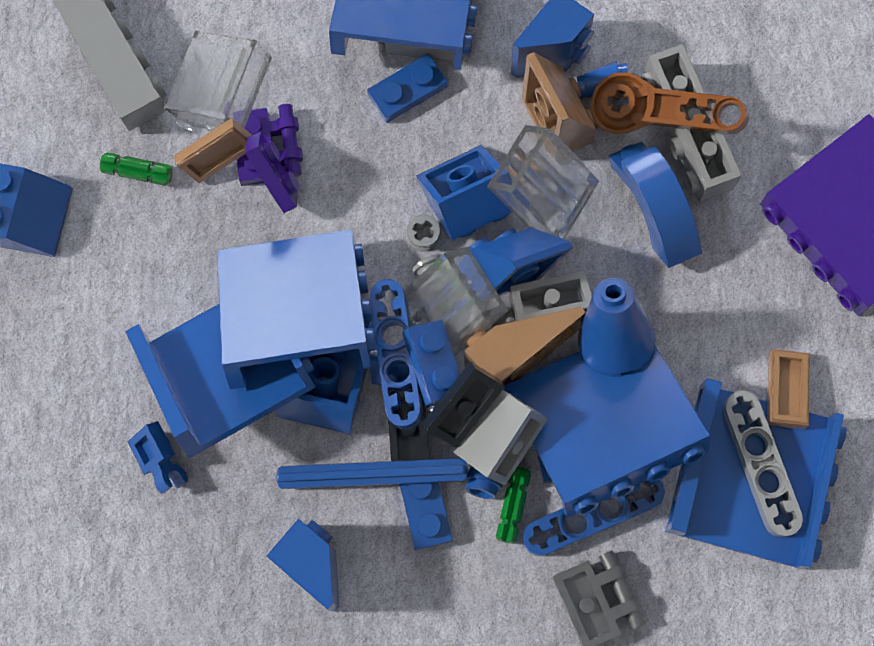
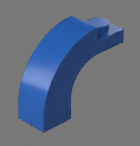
M641 141L625 146L622 150L609 155L611 168L625 182L635 196L648 227L652 249L665 265L671 268L702 254L698 230L688 201L675 174L660 151L655 146L648 149Z

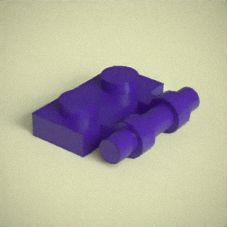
M292 104L279 105V118L274 121H270L267 108L231 113V118L251 135L261 131L267 142L272 141L273 136L282 135L283 149L279 151L281 165L286 166V172L291 171L295 177L302 174L300 163L303 161L302 149L298 147L296 132L299 131L298 118L294 116ZM246 154L237 159L238 176L241 186L264 183Z

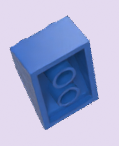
M373 319L370 322H365L366 328L373 327ZM353 349L308 356L315 369L308 373L315 388L276 410V417L350 434L367 368L363 369L360 350Z

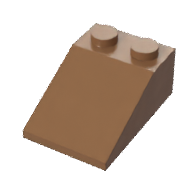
M533 52L526 57L521 100L555 161L593 143L598 124L595 123L591 109H585L579 99L581 91L576 80L573 77L568 78L563 67Z
M581 307L497 325L487 333L484 329H481L465 343L468 348L464 350V367L466 368L471 361L499 378L504 386L524 376L579 331L586 312Z

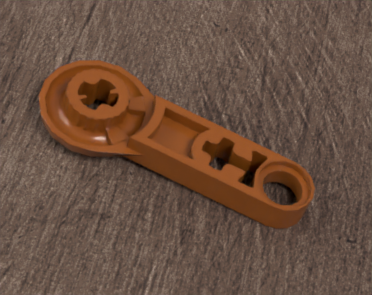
M628 72L614 73L604 78L595 88L591 98V113L595 123L604 131L613 134L630 133L648 125L722 134H737L749 122V111L746 105L738 98L659 89L638 75ZM625 94L623 97L629 101L628 106H622L620 112H617L618 109L613 106V101L620 100L621 95ZM693 102H696L700 109L712 111V124H708L710 118L703 114H695L693 120H690V117L684 113L685 109L692 108ZM732 105L739 107L741 111L739 121L730 126L722 124L720 120L722 111Z

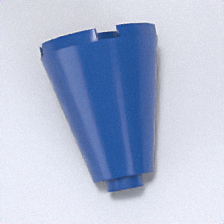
M607 279L599 283L594 290L579 329L578 347L585 363L597 373L612 377L621 376V373L631 370L634 373L642 369L651 359L655 349V331L631 285L622 279Z

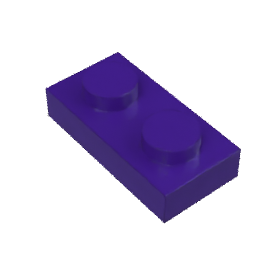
M261 131L248 137L245 154L282 212L286 213L296 208L300 186L291 171L286 173L281 165V155L276 145L272 141L267 142Z

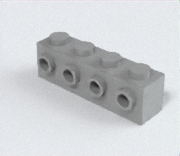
M112 0L53 1L128 131L167 111L161 98L167 96L156 76L149 79L144 69L150 65L139 47L132 50L127 41L133 38L122 18L115 21L110 13L116 9Z
M684 44L648 57L641 78L655 88L705 93ZM693 102L692 108L685 109L684 113L690 117V120H693L695 114H703L710 118L708 124H712V111L700 109L696 102ZM666 127L671 137L669 140L671 152L676 160H681L686 171L683 174L685 184L690 193L695 192L699 202L732 191L742 175L724 134Z

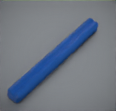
M462 458L292 465L279 467L276 479L278 487L281 489L459 482L467 479L468 466L467 462Z

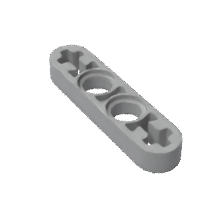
M736 391L724 402L722 408L723 416L762 521L767 531L773 536L780 538L791 536L801 528L803 517L758 398L749 391ZM737 399L742 404H749L751 408L746 413L748 423L751 424L756 421L758 424L757 427H750L743 433L739 432L738 427L745 425L744 418L741 413L734 414L732 408L737 405ZM749 435H758L764 440L765 451L762 455H751L746 450L745 440ZM770 471L778 477L779 487L776 492L768 493L761 489L758 480L762 472ZM784 494L786 501L779 502V506L783 514L790 513L792 516V521L787 523L788 530H785L782 524L776 525L773 518L779 515L777 506L773 504L768 507L765 500H773Z

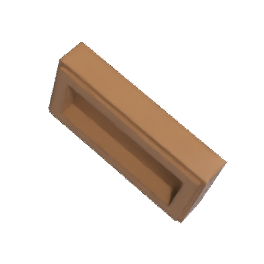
M230 118L174 155L175 165L196 182L201 183L245 154L247 138L252 135L233 118Z
M776 349L770 351L767 422L769 426L804 430L809 426L810 353Z

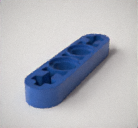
M384 279L372 287L370 291V305L385 412L387 418L396 427L411 429L417 426L423 417L420 387L404 337L402 341L395 345L386 344L383 339L384 332L388 327L400 326L403 330L411 327L408 302L405 291L398 282ZM391 290L394 296H398V298L392 299L391 302L396 316L388 317L387 307L383 301H379V299L385 297V291ZM396 363H405L409 367L407 379L400 383L391 381L389 378L390 368ZM410 388L413 389V392H406ZM391 391H404L407 404L410 407H414V411L408 412V419L403 420L399 414H395V410L401 408L400 396L397 393L391 395Z
M660 480L655 482L644 481L647 487L654 486L656 490L651 496L653 502L648 503L646 498L638 499L631 503L636 508L632 512L630 511L626 496L619 498L622 510L617 518L605 517L601 513L600 503H598L595 510L583 515L587 524L585 530L579 534H573L566 529L564 524L566 515L563 508L527 525L522 536L523 546L532 555H548L650 511L662 502L665 494L664 485ZM640 484L634 486L633 491L628 496L637 493L641 489ZM557 519L559 532L566 540L559 543L558 535H555L546 540L547 547L541 549L539 544L531 545L529 539L534 535L533 529L539 527L541 532H547L554 528L550 521Z

